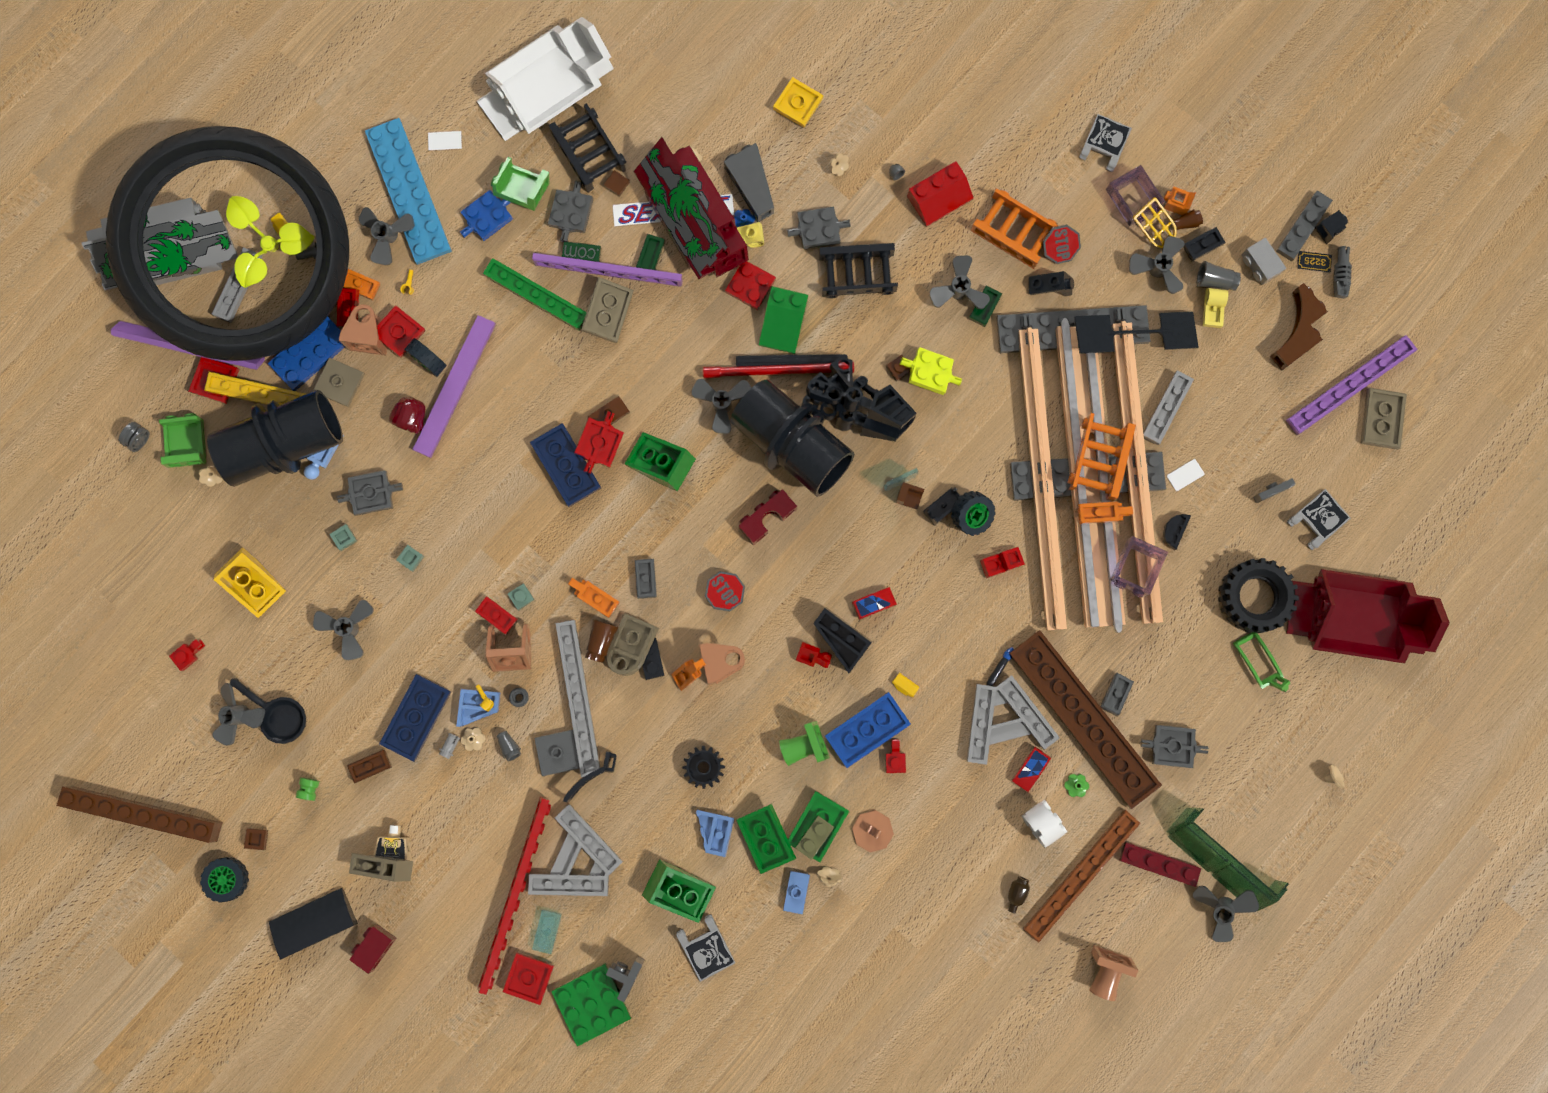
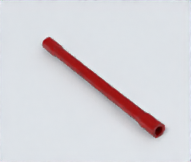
M844 362L838 364L841 369L849 368ZM831 363L741 367L714 366L703 367V378L831 373L832 371L830 370Z

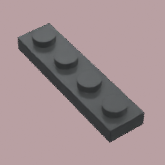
M1317 190L1276 252L1292 262L1333 200Z

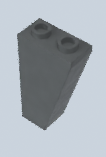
M757 144L746 145L739 153L727 156L724 160V169L757 222L774 214V205Z

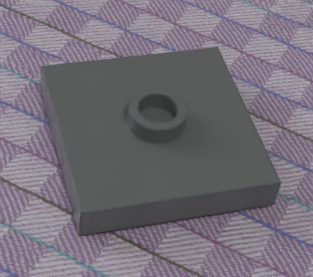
M573 730L535 738L542 776L580 768Z

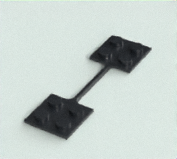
M1159 313L1160 329L1114 331L1111 327L1110 315L1074 316L1079 354L1115 352L1113 337L1115 335L1159 333L1163 338L1164 350L1199 348L1194 313Z

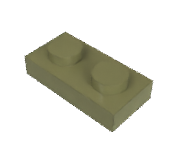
M817 816L796 846V849L812 860L834 827L820 816Z

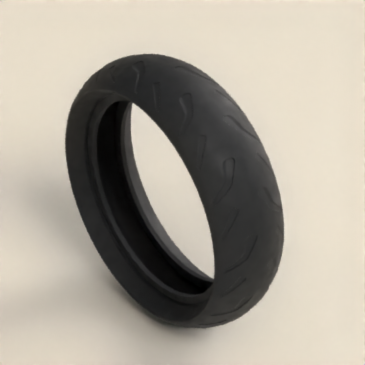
M229 126L201 127L172 135L157 143L140 156L125 173L114 193L107 216L106 249L113 278L128 306L148 328L161 338L180 349L206 358L225 361L253 360L277 354L298 344L313 333L327 318L338 301L346 280L349 264L348 229L342 208L329 183L319 170L298 151L278 139L254 130ZM216 160H236L260 166L287 182L305 204L313 222L317 241V255L313 275L299 300L287 312L273 321L258 327L242 330L222 329L205 325L188 317L174 307L153 281L143 249V232L147 213L163 186L180 172L192 166Z

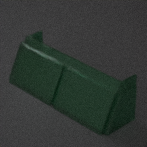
M1186 808L1167 830L1170 840L1207 872H1213L1212 876L1235 897H1238L1247 889L1252 890L1259 902L1258 911L1277 903L1288 890L1286 887L1289 883L1275 880L1268 887L1199 827L1194 821L1202 813L1203 808Z

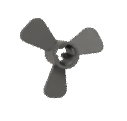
M368 207L363 208L359 216L360 224L370 228L372 236L378 240L370 256L371 261L376 264L390 265L392 263L390 243L397 239L398 233L411 231L414 228L413 216L405 214L392 225L379 221Z
M1173 236L1167 237L1164 241L1162 253L1158 254L1155 259L1137 253L1133 254L1129 262V272L1132 275H1137L1149 271L1156 278L1163 277L1167 291L1170 294L1181 291L1183 283L1170 269L1173 266L1172 257L1184 247V241ZM1157 263H1163L1165 265L1164 269H1161L1162 264Z
M956 256L952 262L955 272L952 284L933 287L930 290V298L936 308L943 306L952 297L957 300L967 297L978 309H984L989 303L990 297L987 294L970 288L971 281L967 274L972 263L971 256ZM962 284L965 290L962 291L961 287L956 289L955 286Z
M698 379L692 388V396L696 399L713 402V408L716 411L712 425L713 431L728 434L732 428L727 412L732 407V401L742 399L751 389V386L747 381L742 380L729 392L725 390L716 392L704 379ZM718 398H727V401L724 402V406H720V402L717 401Z
M361 600L349 618L341 617L337 620L322 611H317L314 615L313 627L317 631L334 630L337 635L343 637L342 658L348 661L358 659L364 654L363 649L355 638L359 632L358 623L372 615L374 608L368 601ZM350 623L351 628H346L347 633H344L343 624Z
M225 683L221 687V695L227 706L220 709L218 718L221 725L213 732V738L226 746L234 743L237 725L246 724L251 728H258L262 724L265 715L264 708L249 710L245 705H236L233 687L230 683Z
M1199 886L1193 892L1195 900L1215 908L1213 916L1217 925L1212 936L1215 942H1229L1233 939L1234 933L1231 923L1234 920L1235 913L1256 912L1259 909L1256 895L1250 889L1244 891L1234 900L1229 897L1217 899L1206 886ZM1222 908H1225L1224 913L1220 911Z

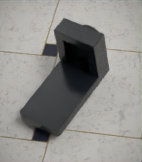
M1065 271L1029 277L1030 295L1057 291L1064 296L1072 295L1074 280Z

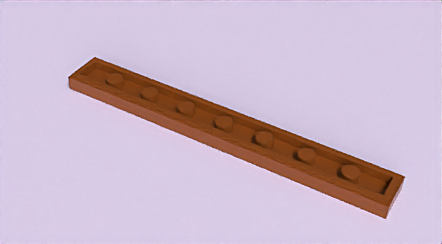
M1124 810L1023 929L1039 943L1135 831L1140 822L1127 810Z

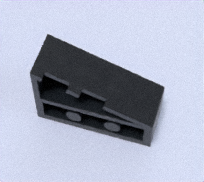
M827 607L823 609L813 623L848 674L873 642Z

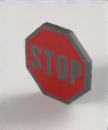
M1067 224L1053 227L1043 240L1044 256L1056 264L1072 261L1081 248L1080 233Z
M720 571L707 581L705 597L713 609L730 612L743 603L745 585L737 574Z

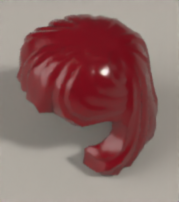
M403 397L392 409L389 422L397 428L418 434L423 429L426 407L420 400L412 397Z

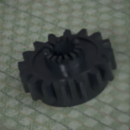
M702 746L701 751L695 747V753L688 752L690 758H684V761L687 763V766L682 767V769L687 770L684 777L689 776L688 783L690 784L694 781L696 788L699 784H702L703 789L706 788V784L713 787V781L719 783L720 781L717 777L724 776L720 772L721 769L725 768L724 765L720 764L724 758L718 759L717 756L720 752L712 753L713 747H710L708 751H706L705 746ZM703 761L709 764V770L706 773L700 772L698 768L699 764Z

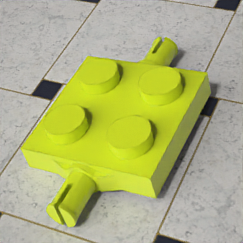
M921 347L917 349L913 361L904 357L901 358L900 365L910 368V384L944 395L949 382L958 386L962 382V378L952 375L954 359Z

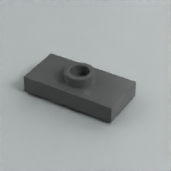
M1293 478L1279 485L1277 482L1266 486V491L1257 494L1253 498L1256 503H1259L1295 486L1296 483Z
M654 559L635 560L637 599L656 598Z
M1115 673L1100 707L1115 716H1119L1134 681L1119 673Z

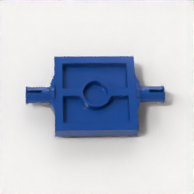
M491 190L487 191L461 211L468 224L467 227L460 231L461 235L465 238L471 232H474L485 241L513 220L506 208L511 202L505 199L500 200L493 195Z

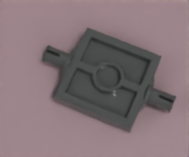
M580 181L574 182L573 191L556 190L548 225L562 231L560 241L563 243L568 242L569 233H585L594 198L580 193L582 186Z
M834 207L797 212L798 228L787 229L788 237L799 235L803 243V249L840 244L839 231L841 228L851 227L850 219L838 221Z
M386 470L349 477L348 494L337 495L338 503L350 501L355 516L393 509L392 492L403 491V484L391 485Z
M1155 725L1153 740L1141 739L1140 743H1148L1140 744V747L1152 748V764L1193 768L1196 753L1208 754L1207 750L1201 749H1209L1208 746L1197 745L1195 740L1196 729Z

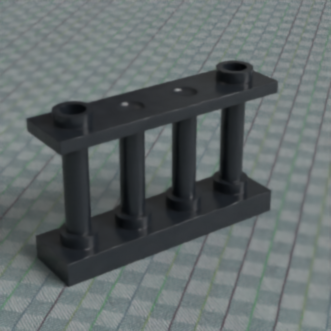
M586 103L584 104L585 115L564 127H558L555 121L548 126L586 191L590 192L594 189L592 182H594L595 178L616 166H619L621 171L625 172L624 164H626V160L622 153H617L602 129L594 108L590 109ZM590 120L596 128L573 142H567L565 139L567 133ZM600 135L605 143L604 145L583 157H576L574 154L576 148ZM610 151L614 158L613 160L591 173L589 171L586 173L583 168L586 163Z
M895 243L820 247L819 260L826 262L828 287L822 288V297L826 296L832 299L840 295L871 293L891 295L897 292L898 283H891L889 258L894 256ZM872 257H880L882 259L883 284H872L870 260ZM856 258L863 260L865 285H854L852 260ZM842 259L845 262L846 286L835 287L833 262Z

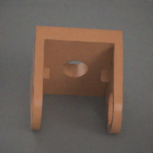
M365 304L356 306L340 332L339 341L349 351L384 356L387 353V347L379 340L376 320L380 323L382 319L375 315L374 310L370 306ZM362 309L368 310L370 315L365 316L361 322H358L356 319L358 311Z
M529 624L523 625L521 648L496 649L494 626L488 627L486 659L493 672L531 669Z
M710 643L699 645L702 659L706 664L704 669L708 685L721 682L744 666V653L736 646ZM737 653L740 656L739 663L733 666L726 663L727 655Z

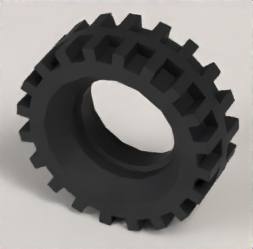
M1266 558L1250 559L1231 568L1228 571L1229 573L1223 577L1222 581L1224 582L1218 589V591H1221V597H1218V602H1222L1223 608H1221V612L1227 614L1228 618L1226 620L1236 624L1235 628H1242L1247 633H1263L1284 626V623L1292 618V612L1297 609V606H1294L1295 601L1299 600V596L1295 595V589H1298L1297 584L1293 585L1291 581L1294 578L1293 575H1288L1285 572L1287 568L1284 566L1279 567L1274 560L1266 561ZM1250 579L1265 581L1273 591L1274 601L1272 607L1263 614L1249 612L1240 601L1241 588Z

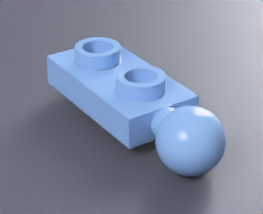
M338 445L307 458L312 462L311 465L306 466L304 469V475L307 479L313 480L319 476V466L326 469Z

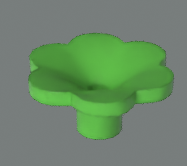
M1071 774L1064 787L1068 790L1069 796L1083 797L1086 790L1089 789V783L1084 775Z

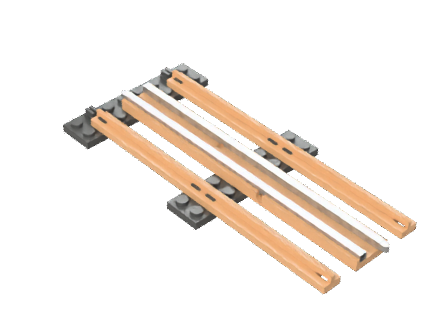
M1147 305L997 315L1000 354L1020 352L1030 461L1011 462V479L1014 501L1034 499L1046 631L1067 629L1054 498L1072 497L1084 627L1114 626L1115 632L1120 633L1122 626L1126 625L1115 522L1079 524L1078 504L1113 501L1106 500L1108 494L1105 491L1077 484V487L1072 491L1069 490L1070 484H1068L1069 475L1071 472H1074L1084 431V429H1081L1084 417L1087 418L1090 413H1094L1093 422L1105 425L1098 353L1079 354L1074 316L1110 315L1111 327L1114 331L1149 330ZM1150 334L1115 335L1113 337L1121 424L1123 428L1128 423L1136 424L1120 493H1129L1130 506H1133L1131 521L1142 624L1163 623L1149 491L1166 490L1162 452L1145 453L1134 344H1149L1151 342ZM1042 350H1057L1068 454V458L1050 459L1040 355ZM1091 429L1088 440L1107 445V438H1104V432ZM1087 447L1084 455L1086 459L1108 465L1115 464L1117 458L1114 455L1108 456L1106 452ZM1086 466L1081 467L1080 477L1106 484L1108 482L1111 483L1112 475L1110 473ZM1149 608H1151V616H1152V619H1150V611H1149Z

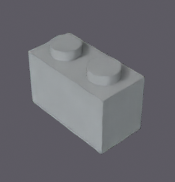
M1266 238L1247 248L1242 254L1244 263L1251 268L1254 278L1261 285L1277 277L1286 269Z

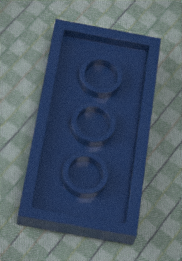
M563 423L530 442L568 507L601 489L594 474L583 471L587 463L582 456L574 453L577 446Z
M416 674L379 745L415 762L451 691Z

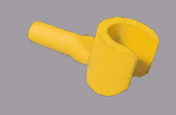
M409 270L406 284H403L400 288L403 294L407 287L410 288L409 295L414 293V289L411 286L413 270Z
M479 684L475 687L483 699L480 706L489 712L494 706V702L485 695Z

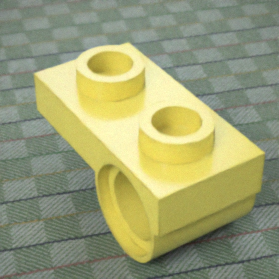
M760 222L737 227L748 247L756 248L764 245L763 228Z
M1213 288L1205 290L1202 326L1223 327L1228 290Z

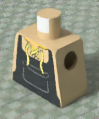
M389 825L388 836L378 837L374 856L412 861L410 838L400 837L401 825Z

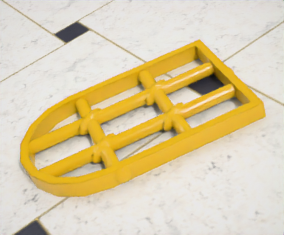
M1153 197L1132 217L1149 242L1156 247L1163 248L1164 240L1161 237V233L1164 230L1169 236L1176 237V225L1156 197ZM1154 201L1161 209L1158 213L1151 206ZM1147 207L1154 214V217L1150 220L1143 213ZM1162 212L1170 221L1166 225L1159 216ZM1140 214L1146 221L1143 227L1137 220ZM1155 219L1162 225V229L1159 232L1152 225ZM1148 225L1155 233L1152 239L1145 231ZM1170 225L1173 227V235L1168 230ZM1158 237L1163 245H1157L1154 240Z

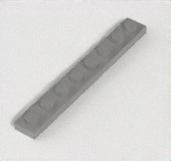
M571 620L555 624L581 777H585L599 769L600 762L576 621Z

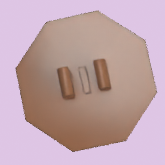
M876 810L860 814L852 827L856 845L870 853L887 848L894 835L889 817Z

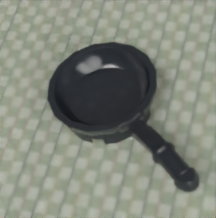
M232 678L230 680L232 687L265 709V715L260 728L268 740L274 743L286 744L296 740L303 733L307 717L304 708L298 701L292 698L279 697L266 702L252 692L249 687L242 684L239 679Z

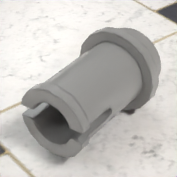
M449 733L442 749L439 748V755L450 759L461 738Z

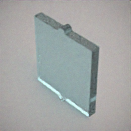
M915 468L886 482L884 485L885 491L915 478L919 474L918 469Z

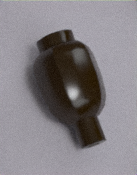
M1018 876L1017 880L1012 882L1008 893V900L1011 903L1009 912L1016 914L1018 906L1025 903L1030 892L1028 879Z

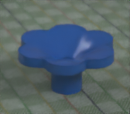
M748 209L737 210L734 214L737 227L750 225L755 222V216Z

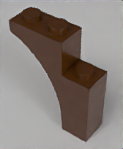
M1305 283L1292 292L1296 306L1293 330L1284 345L1270 356L1281 371L1323 340L1320 337L1319 331L1311 325L1328 311L1324 303L1316 298L1313 290L1306 286Z

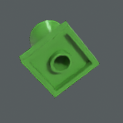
M817 721L804 725L807 734L779 740L783 758L788 766L813 754L816 757L817 763L830 758Z

